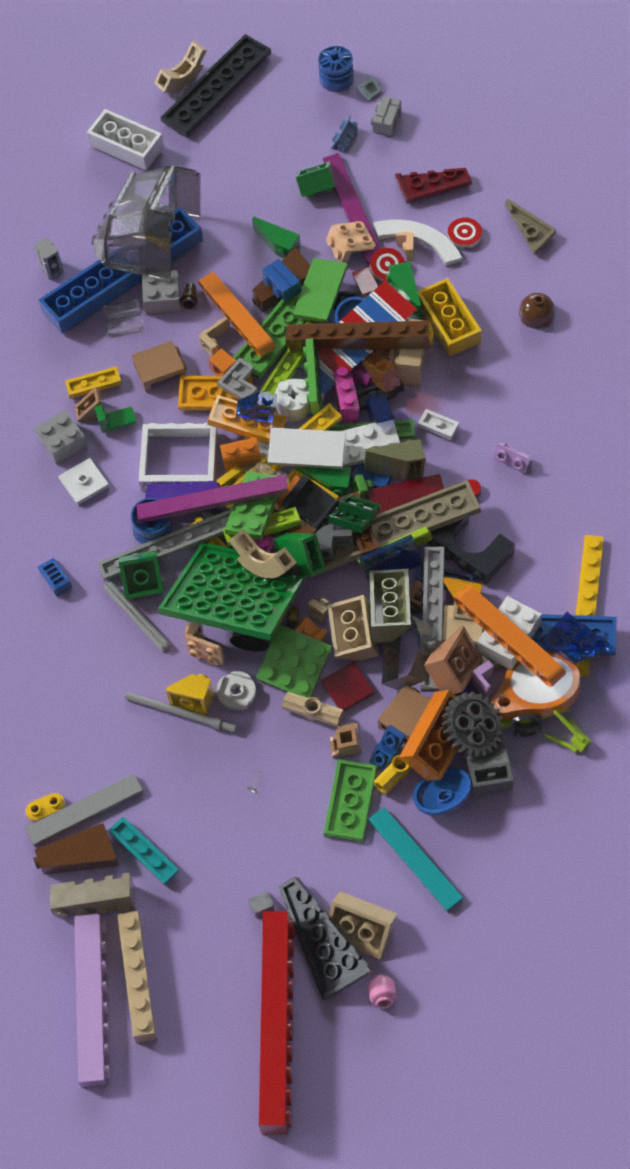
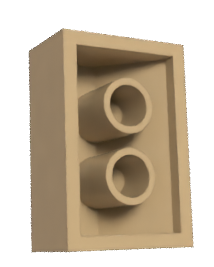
M364 595L329 604L328 612L335 658L361 661L379 656L377 643H372L371 605L369 600Z
M340 891L332 901L329 915L358 951L381 959L393 931L397 913Z

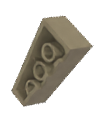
M123 873L122 878H114L113 875L105 876L103 881L92 878L85 879L83 884L73 881L50 885V910L57 917H67L68 914L83 916L93 912L108 914L109 911L127 913L130 910H135V885L130 873Z

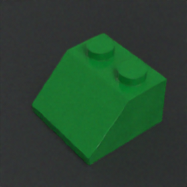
M331 161L300 170L296 175L302 197L311 198L320 191H323V193L330 192L336 185Z

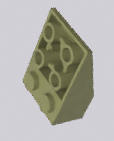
M408 440L402 443H390L384 446H372L365 449L364 471L383 476L390 475L391 478L403 481L422 478L426 457L421 440Z

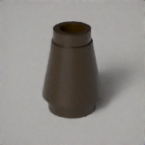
M193 283L186 284L180 299L185 309H193L198 303L196 285Z

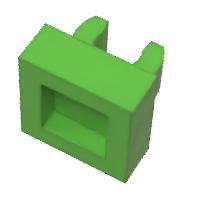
M355 475L350 485L352 493L358 491L361 499H364L367 491L374 487L372 480L365 481L363 475Z

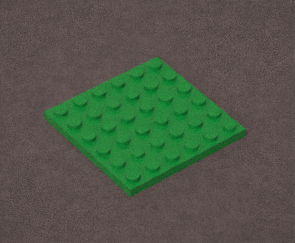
M202 542L159 606V614L271 640L305 582L307 575L302 572L298 573V575L285 572L276 578H263L251 573L239 563L237 559L240 555L235 549Z

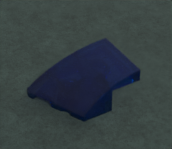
M568 611L540 640L553 652L572 664L579 663L614 648L601 635L597 636L584 623L581 624Z

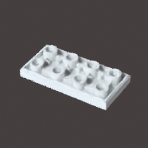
M271 428L268 465L343 469L346 433L340 431Z

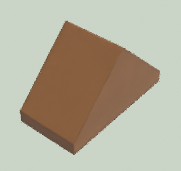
M97 387L91 390L74 406L78 422L96 419L95 406L102 405L104 412L100 392Z

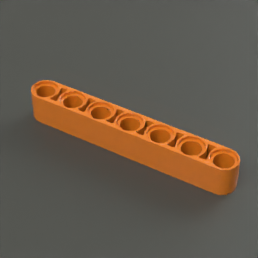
M213 271L198 281L206 295L222 314L229 318V322L260 358L276 349L269 335Z
M467 585L453 598L461 610L545 685L551 688L566 675L565 669L474 587Z

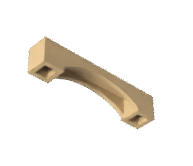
M138 911L118 914L133 1037L136 1043L157 1040L146 970L141 917Z

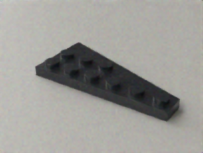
M293 877L279 886L322 1000H328L375 972L299 877Z

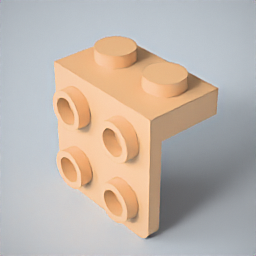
M361 221L331 225L326 237L327 244L330 246L338 262L347 263L351 252L375 248L372 237Z
M189 622L184 636L188 653L194 658L206 659L212 665H223L225 661L222 647L203 640L204 631L202 624Z

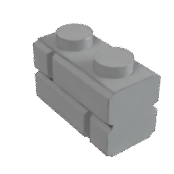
M383 96L381 102H377L375 108L376 115H372L370 123L373 125L374 133L393 136L402 111V101L400 99H391L390 97Z
M45 238L34 245V250L39 267L47 278L53 279L62 274L64 270L60 255L49 238Z

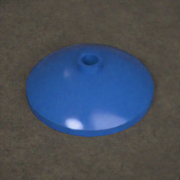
M448 767L441 780L427 781L422 778L413 792L414 804L419 811L427 815L450 813L458 809L469 797L472 790L471 779L465 771L454 767Z

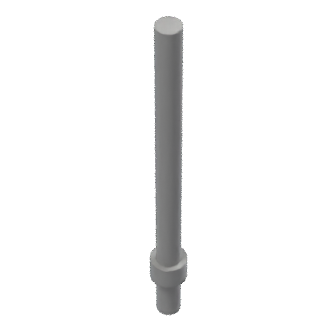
M127 692L125 695L126 700L211 725V728L217 730L224 729L235 733L237 725L225 722L219 717H208Z

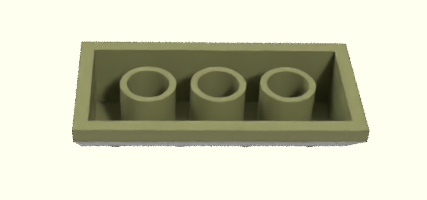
M408 569L370 571L372 643L392 642L411 628Z

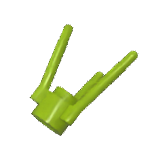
M555 710L554 714L574 734L570 740L572 745L547 733L544 736L569 748L574 753L577 750L580 753L584 752L591 743L589 737L581 731L570 717H567L566 720Z

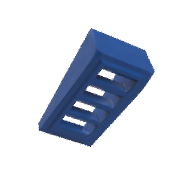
M54 558L38 566L40 573L55 596L72 588L70 580ZM51 565H54L52 568H50V569H48V570H46V571L44 570V569H46L47 567H49V566H51ZM54 570H57L56 572L52 573L51 575H49V576L47 575L48 573H50V572H52V571H54ZM60 574L59 577H57V578L51 580V578H53V577H55V576H57V575ZM63 579V581H61V582H59L58 584L54 585V583H56V582H58L59 580Z

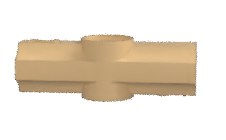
M287 692L282 704V709L305 716L309 721L318 720L336 727L340 725L344 713L343 709L321 703L315 697L306 698ZM311 707L317 708V710L313 712L309 711L308 709Z

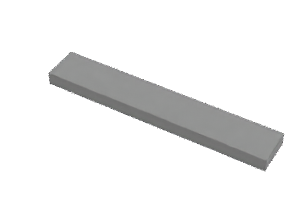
M132 774L25 827L35 847L143 793V790L135 774Z

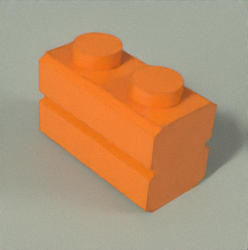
M256 437L220 445L225 471L231 470L238 465L245 467L261 461Z

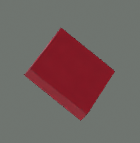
M354 661L320 680L336 707L343 709V711L350 709L375 694Z

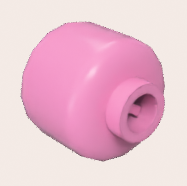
M378 975L369 982L368 991L372 1004L378 1008H388L396 1001L397 992L393 979L385 975Z

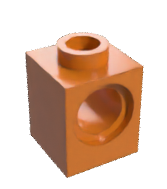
M222 348L208 359L210 370L218 376H224L236 362Z

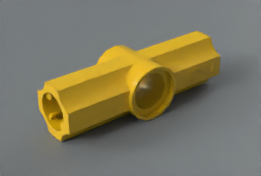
M400 755L394 757L392 763L373 782L382 794H387L400 780L407 778L409 771L412 769L399 758ZM400 765V766H403V767H405V768L402 769V770H399V769H397L396 767Z

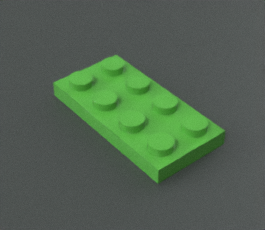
M311 338L306 339V347H303L304 357L307 358V362L304 363L305 372L308 373V378H305L306 388L309 389V394H306L307 403L310 405L311 414L316 415L323 409L322 392L320 391L319 355L314 340Z
M246 471L242 483L276 475ZM278 495L234 504L224 529L225 534L236 536L245 529L252 539L262 540Z

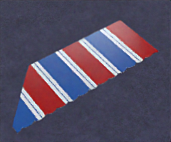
M384 281L338 323L405 321L417 309L388 282ZM319 348L320 391L325 394L335 384L333 371L337 372L340 367L347 368L348 372L351 371L353 366H356L372 350Z

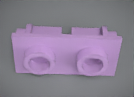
M497 443L493 458L526 474L528 466H531L533 463L531 456L520 451L519 453L516 452V449L508 446L506 443Z

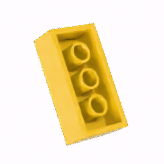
M448 278L418 290L421 313L426 320H430L436 337L449 357L481 343L482 330Z

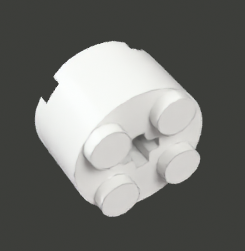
M289 379L278 384L275 391L276 408L278 414L287 416V421H301L306 418L309 412L311 413L306 394H309V389L306 388L305 380Z

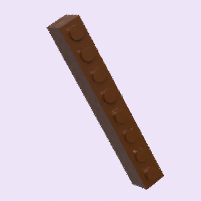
M430 320L287 325L285 341L290 352H302L303 347H306V339L311 338L314 340L317 351H319V348L349 350L432 348L434 331Z

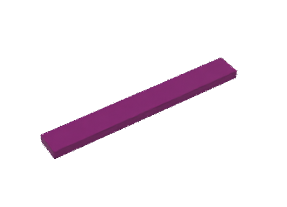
M339 153L323 157V163L331 161L336 183L334 189L349 223L363 222L375 243L374 249L362 251L365 261L369 266L372 255L380 249V246Z
M283 474L136 505L139 523L289 493L286 475Z

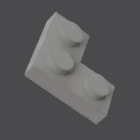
M241 358L217 382L219 388L245 404L258 392L255 386L245 381L254 372V366Z

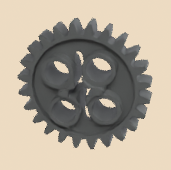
M466 692L461 696L455 697L449 702V706L445 708L447 713L442 715L447 720L442 723L443 726L447 727V730L443 731V733L450 735L447 741H453L451 747L458 746V753L464 751L466 757L471 755L472 758L477 756L483 757L492 753V750L498 748L497 744L502 742L499 737L504 735L500 731V728L504 727V725L499 723V720L503 719V717L497 716L500 710L493 709L494 702L488 704V697L482 700V694L475 696L474 692L470 694Z

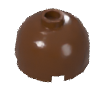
M533 292L527 295L519 307L522 323L534 329L548 326L553 321L555 315L552 299L541 292Z

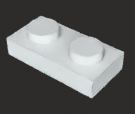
M426 409L418 422V427L452 440L459 427V422Z

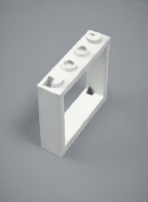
M207 423L143 424L139 469L141 491H146L147 484H154L156 482L171 484L172 482L189 483L196 481L203 483L215 481L217 427L207 425ZM149 437H210L208 475H146Z

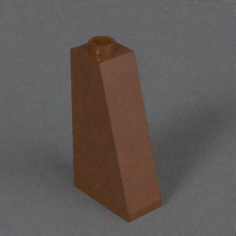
M295 248L282 262L298 278L301 286H303L311 265ZM263 280L252 290V301L263 312L277 305L282 300L281 297L277 298L274 295L272 287L270 285L266 286Z
M104 823L34 850L37 856L33 858L36 868H41L44 874L119 866Z

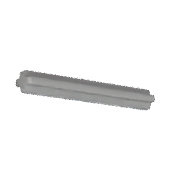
M112 582L104 585V590L161 651H165L169 647V642L125 598V595Z

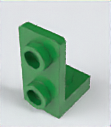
M102 405L94 407L102 433L137 422L131 406L110 413L107 411L103 412Z

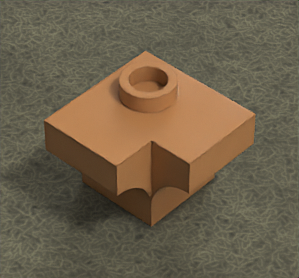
M358 723L338 726V729L335 730L336 735L329 738L333 759L362 753Z

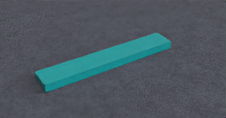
M385 807L368 819L369 823L446 912L463 900L460 893Z

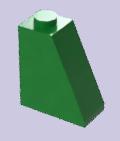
M285 533L273 539L276 553L285 547L297 562L296 564L301 566L300 572L308 577H313L325 571L317 534Z

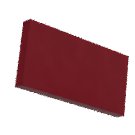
M435 474L369 489L367 494L369 501L381 505L378 513L380 514L443 490L444 485L441 475Z

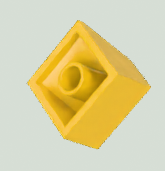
M191 674L166 688L170 705L208 716L214 698L213 686L209 677L203 674Z

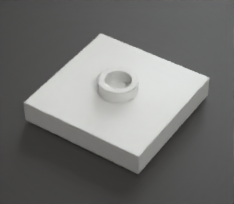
M90 458L58 476L77 505L109 488L108 482Z

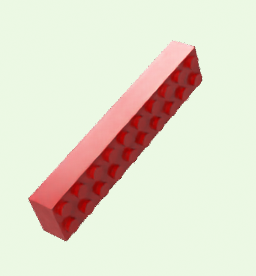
M288 911L263 912L258 1123L262 1135H288V1128H292V1114L288 1110V1106H292L291 1087H288V1084H292L293 1080L291 1066H289V1063H293V1050L291 1049V1044H289V1041H293V1028L289 1020H293V1007L290 999L294 998V988L290 979H294V966L290 958H294L293 939L290 938H294L293 919L289 918Z

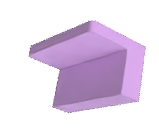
M489 660L473 670L470 688L476 695L482 694V700L486 697L489 698L491 689L488 683H490L494 666Z

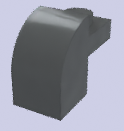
M329 524L322 527L316 533L323 560H335L336 547H355L356 540L353 531L350 529L336 530L334 524Z

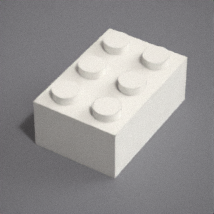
M509 596L505 598L498 609L531 639L541 625V613ZM484 630L477 641L479 653L512 670L518 660Z

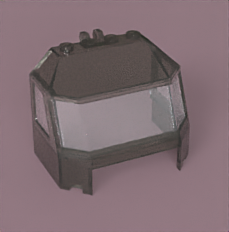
M173 165L142 173L131 171L113 202H110L108 212L104 214L103 222L99 224L97 234L93 235L92 238L94 253L103 265L111 269L171 280L172 232L169 231L170 221L174 222L175 214L171 212L181 206L188 215L200 217L201 173L193 169Z

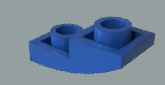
M390 724L386 728L380 743L376 745L369 761L384 771L392 763L393 758L396 757L407 735Z

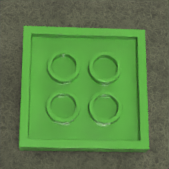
M279 625L256 678L287 692L310 698L315 691L333 646Z

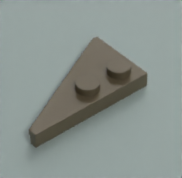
M506 200L505 207L532 253L536 255L556 234V229L513 201Z

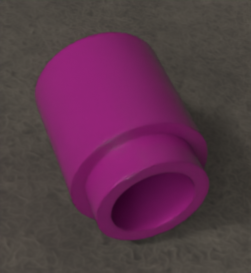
M356 365L351 370L353 381L365 388L376 384L378 381L377 373L363 365Z

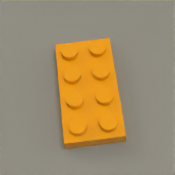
M180 376L178 410L211 411L217 395L239 402L242 401L218 387L217 382L223 376ZM249 376L245 381L253 385V377Z
M217 395L207 425L248 438L256 437L258 441L269 444L271 428H284L287 416Z

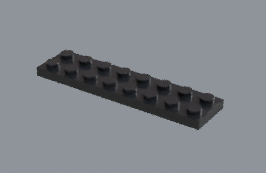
M245 34L160 117L161 122L187 137L271 54V48Z

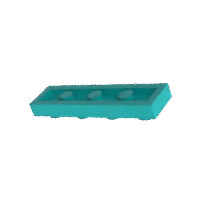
M124 817L120 818L108 830L164 886L179 873V869Z

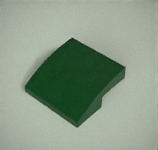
M347 495L339 501L338 509L329 516V523L363 533L378 515L381 505Z

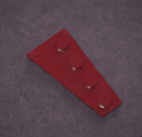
M466 167L444 169L443 172L430 170L427 173L417 174V172H410L409 175L395 174V179L406 204L472 185V179Z

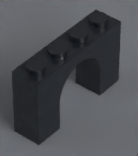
M469 517L430 531L433 539L427 542L429 547H444L445 559L452 560L461 570L468 571L477 581H482L486 585L515 552V543L502 534H499L481 552L469 553L461 550L454 540L469 523Z

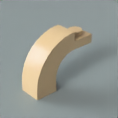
M192 41L183 60L174 68L160 69L154 84L165 93L177 92L183 89L203 69L204 65L201 62L207 50L197 41Z
M245 529L229 540L240 555L237 559L239 563L257 576L276 578L297 563L285 547L277 553L263 551Z

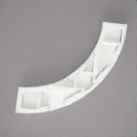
M383 220L373 223L378 239L396 237L398 232H414V240L431 246L442 259L445 266L462 261V257L455 245L445 235L430 226L409 220Z

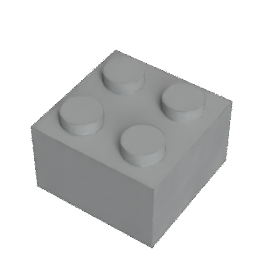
M178 271L142 273L145 314L181 312Z
M66 410L34 428L37 440L56 465L87 447L84 434Z

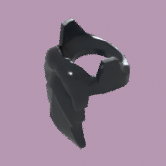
M523 715L511 720L514 737H517V732L522 737L534 736L538 733V729L540 733H543L540 715ZM525 719L533 720L532 722L526 724L519 723L520 721Z

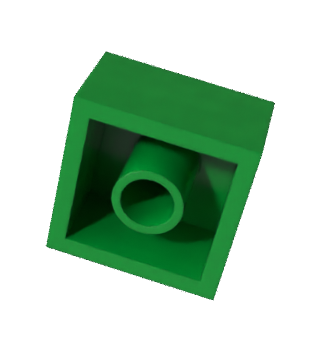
M157 551L119 557V567L126 599L164 592Z

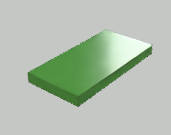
M313 258L295 306L293 318L328 323L348 268L347 263Z
M338 759L323 833L324 837L364 843L377 765Z

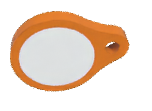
M546 651L566 671V675L550 688L520 661H517L512 670L508 668L502 685L491 699V703H495L493 709L500 710L497 716H502L503 719L501 720H511L523 715L537 714L540 716L554 715L555 710L559 713L564 711L575 702L581 690L580 674L576 664L564 654ZM505 702L509 703L508 706L502 707Z

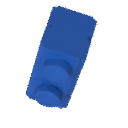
M280 259L263 268L262 280L266 286L270 285L272 287L273 293L277 298L281 297L286 302L292 296L301 292V282Z

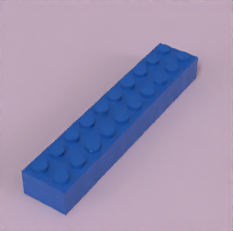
M180 206L38 299L42 313L61 334L65 333L142 282V273L157 272L203 241L201 227Z

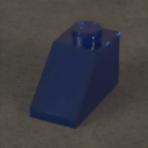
M258 391L237 401L236 416L272 423L276 410L277 394Z
M380 393L370 395V399L365 400L371 422L378 424L395 419L386 396H381Z

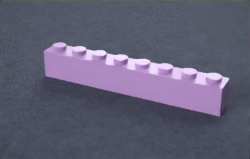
M100 914L75 916L78 1083L81 1087L107 1085V1078H110V1066L106 1065V1057L110 1056L109 1044H106V1036H109V1025L105 1023V1015H108L109 1010L108 1002H105L104 994H108L107 981H104V974H107V962L103 961V953H107L106 941H103V933H106V922L102 921Z

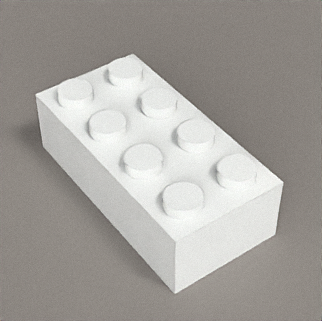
M104 109L87 131L90 146L144 170L149 168L164 148L162 133L107 109Z

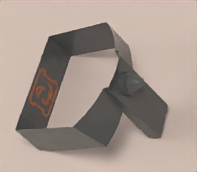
M410 616L411 628L404 633L418 628L421 639L419 652H417L412 668L407 676L398 678L401 635L394 641L385 642L382 684L395 690L402 689L405 684L410 687L428 680L429 673H427L424 664L430 654L443 643L432 638L427 622Z

